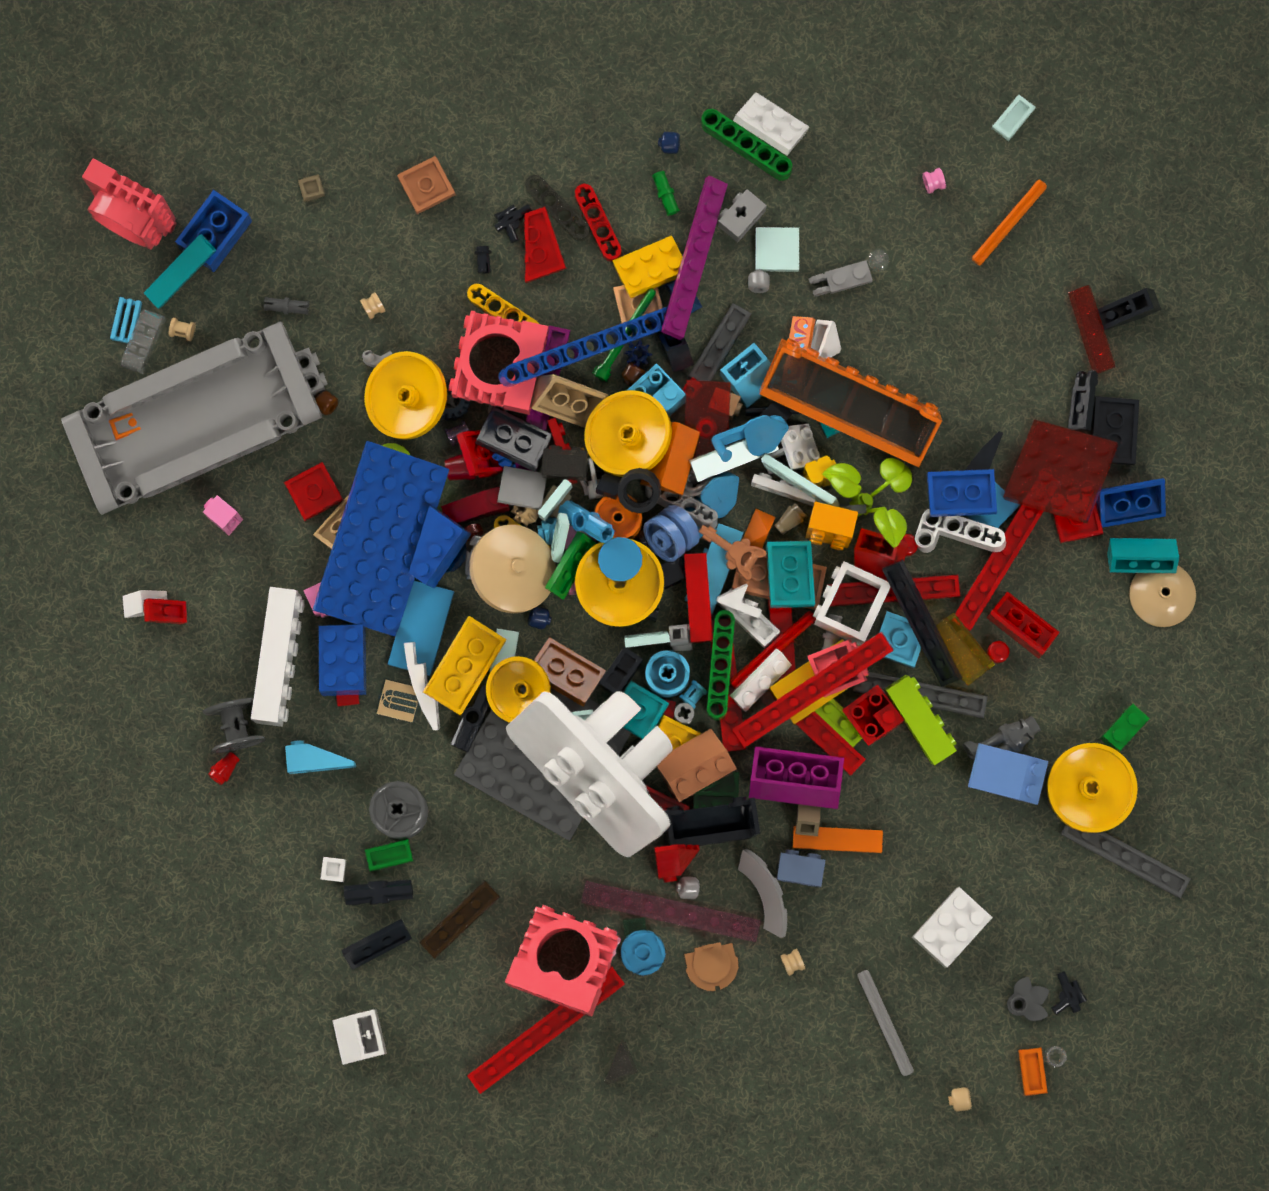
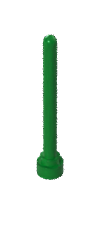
M654 289L647 291L630 320L643 316L656 295ZM626 327V334L630 336L632 330L629 327ZM624 345L612 349L603 364L596 365L592 374L607 382L611 376L610 367Z

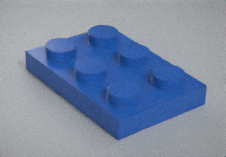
M994 469L927 473L930 517L997 514Z

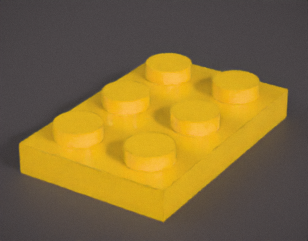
M669 236L612 261L631 299L647 292L649 289H655L676 280L683 256L673 237Z

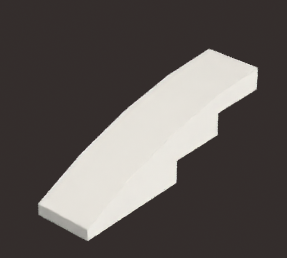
M415 642L404 643L405 655L414 692L432 729L439 730L438 702L423 693L428 684L426 663L417 664Z

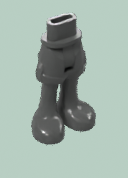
M1030 716L1025 720L1020 719L1011 724L1005 723L998 728L997 734L983 742L974 743L966 741L962 746L971 760H975L978 744L994 747L1003 743L1004 745L1000 749L1019 753L1030 740L1034 739V735L1040 732L1041 729L1033 716Z

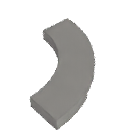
M749 849L742 850L738 870L751 880L760 894L765 916L763 928L780 938L785 937L787 909H784L783 892L777 878H774L767 869L768 865L759 856Z

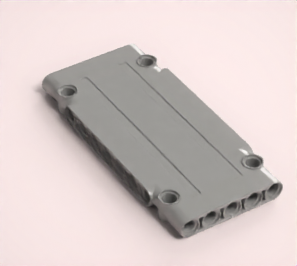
M281 321L258 332H249L242 339L234 338L108 393L103 396L102 401L88 403L84 409L61 418L91 496L101 515L123 505L134 504L141 497L148 498L270 445L280 440L282 435L295 433L300 427L322 418L312 391H309L311 388L304 372H302L303 369L288 333ZM254 339H259V345L251 348V342ZM95 409H99L98 417L92 419V412ZM132 413L133 416L115 422L118 434L140 427L141 430L116 440L109 420ZM291 417L293 419L292 424L289 427H284V420ZM131 418H135L137 421L134 427L128 424ZM127 488H131L132 494L125 498L124 491Z

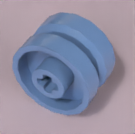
M677 505L667 506L658 515L653 516L644 524L643 531L648 545L656 555L667 562H674L699 543L700 535L695 521L688 512Z

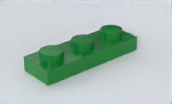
M577 531L545 589L564 600L575 581L576 571L581 559L597 543L584 533Z

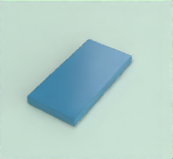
M418 581L413 582L400 627L395 636L388 661L389 666L408 670L404 643L415 642L417 664L426 663L427 676L431 677L454 591L437 586L432 588Z

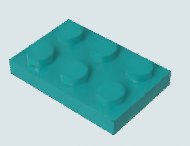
M811 541L767 542L770 608L814 607L815 591Z

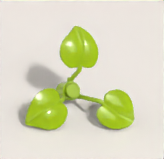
M895 458L884 460L880 465V474L886 482L871 494H859L862 489L859 485L861 475L853 466L839 463L825 470L822 475L830 481L833 488L843 497L852 499L849 505L866 504V513H862L864 515L875 512L874 521L880 533L893 548L897 547L907 530L904 517L895 509L887 511L886 507L870 508L873 505V497L889 484L897 493H902L910 487L912 474L908 466Z

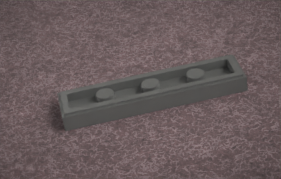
M732 303L688 375L689 378H695L706 388L709 386L751 317V313Z

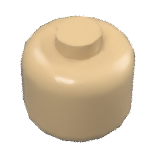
M967 1087L953 1089L951 1091L952 1096L948 1097L950 1106L953 1105L955 1111L970 1110L972 1105L969 1089Z

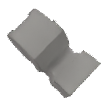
M689 624L669 626L672 650H693L692 643H690Z

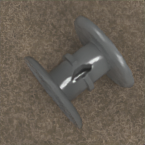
M254 698L232 700L208 707L202 711L207 716H221L223 726L220 729L225 733L226 742L215 746L211 750L212 753L235 751L266 741V738L263 736L248 737L246 729L248 721L244 720L242 709L253 706Z
M401 781L389 782L378 788L371 798L369 807L371 821L375 827L386 836L399 840L412 838L421 832L427 822L429 812L427 801L421 792L411 784ZM396 807L401 808L403 811L401 815L395 810Z

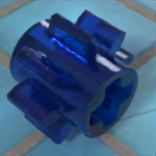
M641 340L637 341L636 346L633 343H629L628 346L631 349L624 352L629 357L627 363L635 362L637 367H639L640 362L647 365L646 358L652 356L647 350L650 345H641ZM639 349L643 356L637 359V355H634L633 352Z

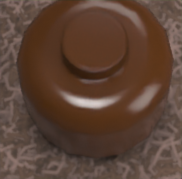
M630 362L623 370L622 377L625 379L624 382L631 386L646 372L635 363Z
M323 391L315 396L319 410L323 415L332 414L338 406V399L329 391Z

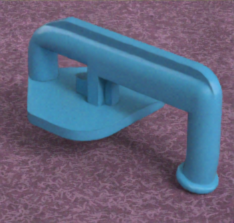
M762 415L749 420L744 425L713 436L711 440L721 460L728 462L732 458V452L727 450L725 445L745 438L749 452L754 456H761L776 449L789 427L781 416Z
M728 471L722 472L713 477L701 492L700 498L695 496L694 499L715 510L718 518H723L736 504L739 477ZM693 507L685 508V510L689 512L696 510Z

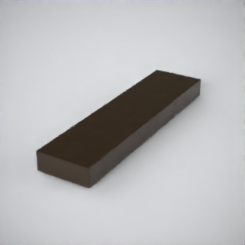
M484 881L419 943L435 959L492 906L500 896Z

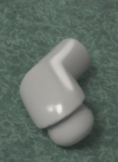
M366 350L362 354L363 362L367 366L375 368L384 358L392 355V352L388 351L379 356L372 353L371 350Z

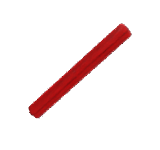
M808 611L731 678L730 685L736 690L776 648L782 651L815 622L816 618L813 617V613Z

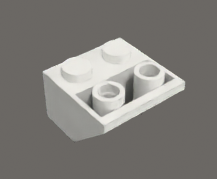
M376 1009L332 1020L343 1065L387 1054Z

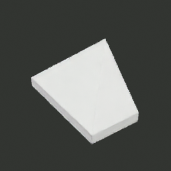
M817 320L811 348L820 353L819 356L825 359L840 353V341L835 322Z

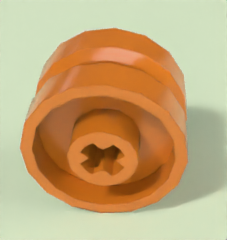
M628 495V497H629L630 499H632L633 501L637 502L634 498H632L630 495ZM603 497L596 505L595 512L600 515L601 519L611 524L613 530H615L613 538L623 537L634 540L642 527V513L631 512L624 508L618 497L616 500ZM618 516L619 518L620 516H622V520L615 521L614 517Z

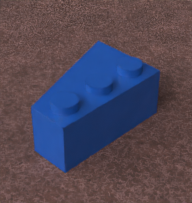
M429 506L409 573L425 585L435 588L471 536V533L438 509Z

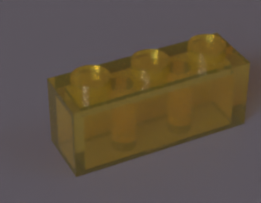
M955 613L936 625L962 676L961 679L968 686L995 666L994 662Z

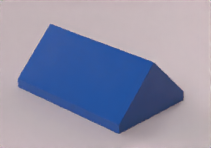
M1164 478L1099 489L1095 493L1102 528L1166 516Z

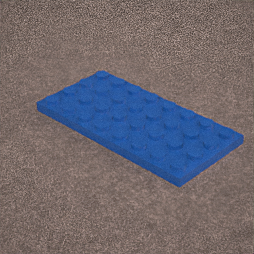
M366 441L312 609L313 611L357 625L363 624L366 628L396 636L415 579L409 573L428 508L431 506L437 509L449 472L448 468Z

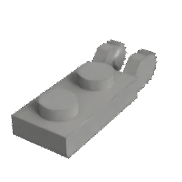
M867 260L809 278L810 284L827 280L828 286L820 287L813 291L815 297L827 293L833 294L873 281Z

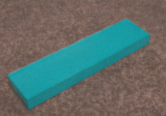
M202 234L199 235L151 284L144 294L157 309L161 308L217 250Z

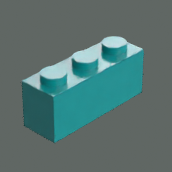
M1110 538L1107 556L1110 572H1177L1179 553L1176 539Z

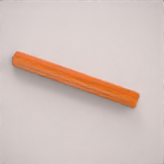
M1037 180L972 257L974 263L980 266L1046 190L1047 185L1043 181Z

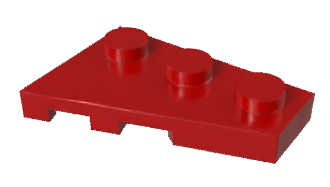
M546 207L525 213V283L567 269Z

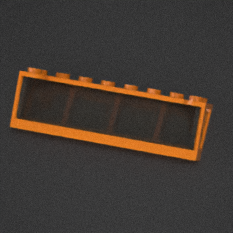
M788 338L787 341L781 339L760 387V395L914 466H920L942 422L937 406L926 402V404L918 402V398L909 393L905 396L898 392V388L890 384L886 386L879 384L877 378L871 375L864 377L858 374L859 370L851 366L845 368L838 365L839 361L832 357L825 359L819 356L820 353L808 347L806 350L799 347L800 343Z

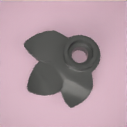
M1029 977L1022 978L1014 985V994L1008 998L1007 1008L1011 1014L1016 1016L1023 1015L1030 1021L1042 1020L1048 1016L1046 1010L1041 1005L1046 1000L1049 990L1041 986L1032 987ZM1016 1000H1020L1022 1002V1007L1020 1009H1017L1014 1006V1002Z

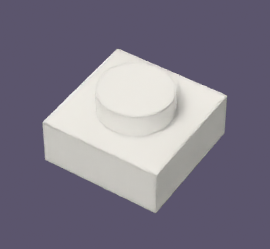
M323 857L321 880L344 882L347 860Z

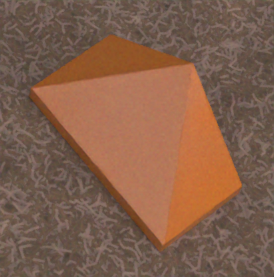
M755 509L743 539H749L750 546L762 549L776 517Z

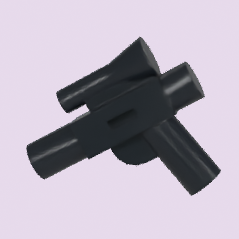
M513 204L504 211L494 214L498 221L494 227L498 232L506 229L511 243L519 241L515 230L519 228V220L525 216V213L532 211L528 204L519 210H515L516 207Z
M1065 971L1057 974L1063 991L1059 994L1060 1002L1051 1007L1052 1011L1057 1015L1069 1006L1073 1013L1081 1011L1079 1004L1087 1001V998L1082 993L1078 981H1072L1074 986L1072 987Z

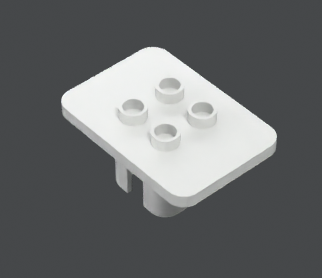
M617 691L603 702L586 720H583L573 715L557 697L549 692H542L506 726L508 736L543 773L544 777L574 806L575 810L594 827L615 851L625 857H631L661 836L670 827L668 816L648 795L647 788L642 780L672 752L671 741L656 726L635 747L632 745L619 757L607 742L641 710L633 699L625 693Z

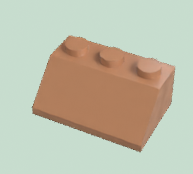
M711 728L673 749L656 766L673 799L678 802L737 769L726 748Z

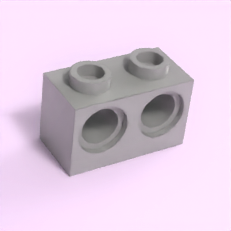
M309 348L295 352L299 362L303 359L309 361L308 366L302 368L307 381L310 379L317 381L316 385L309 391H312L314 396L326 391L324 386L328 383L324 373L318 372L317 366L320 365L316 352L311 353Z

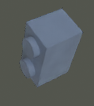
M786 850L785 853H780L776 878L778 881L820 888L822 886L825 860L821 859V855L808 853L807 857L799 856L798 851Z

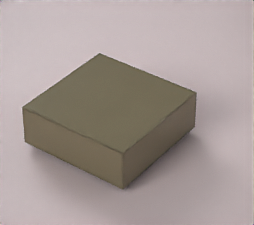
M319 174L298 180L304 202L325 196Z

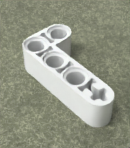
M929 509L923 513L915 535L916 545L924 553L934 550L940 535L991 552H1000L1006 546V538L1002 530L961 516L938 517L939 520L936 524H928L927 520L930 518ZM951 523L960 525L956 531H950L948 526ZM977 529L981 534L976 538H972L969 536L970 531ZM925 536L930 537L931 542L928 545L920 544L921 538ZM996 536L999 537L1000 541L993 544L992 539H995Z

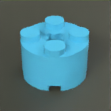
M660 651L654 654L647 663L645 670L646 683L649 689L660 697L670 698L679 695L685 690L689 682L690 669L688 662L682 655L676 652ZM665 669L668 672H673L670 679L662 677Z

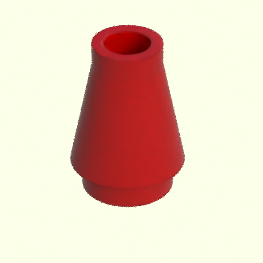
M229 752L210 768L209 777L219 785H222L224 782L227 783L240 759L232 752Z

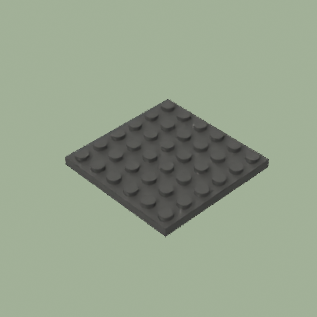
M524 685L521 687L522 693L526 692V687ZM550 687V693L557 697L570 712L592 709L594 712L600 706V704L588 699L583 707ZM491 710L454 776L570 841L583 817L510 739L506 731V726L510 722L501 719ZM621 728L607 742L618 756L631 733Z

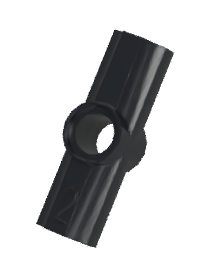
M479 685L472 696L467 709L463 712L462 720L450 745L469 752L489 707L486 686ZM470 713H477L479 720L476 723L471 724L467 722V716Z
M381 880L371 881L368 884L344 886L345 904L361 905L369 903L370 905H376L378 903H390V901L413 899L412 880L392 882Z

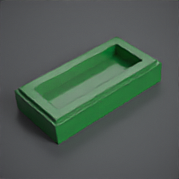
M409 839L365 849L370 872L414 861Z

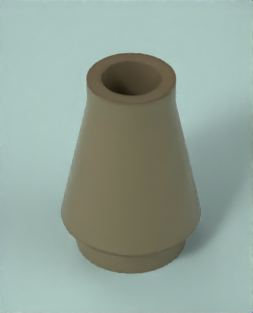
M794 503L792 506L789 505L774 526L784 535L790 529L804 522L803 519L807 515Z

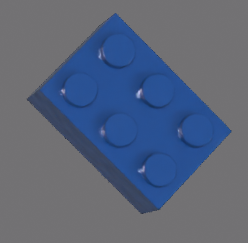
M213 190L175 242L179 249L184 251L202 234L217 250L203 265L212 272H215L248 228L252 219L247 212Z
M363 624L319 626V692L322 696L366 695V632Z

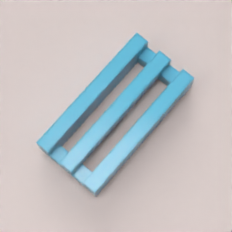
M123 297L119 298L110 336L111 340L133 344L142 306L141 301H134L133 299H125ZM124 304H127L120 335L118 337L117 333L122 316ZM134 305L135 309L128 338H124L131 308Z

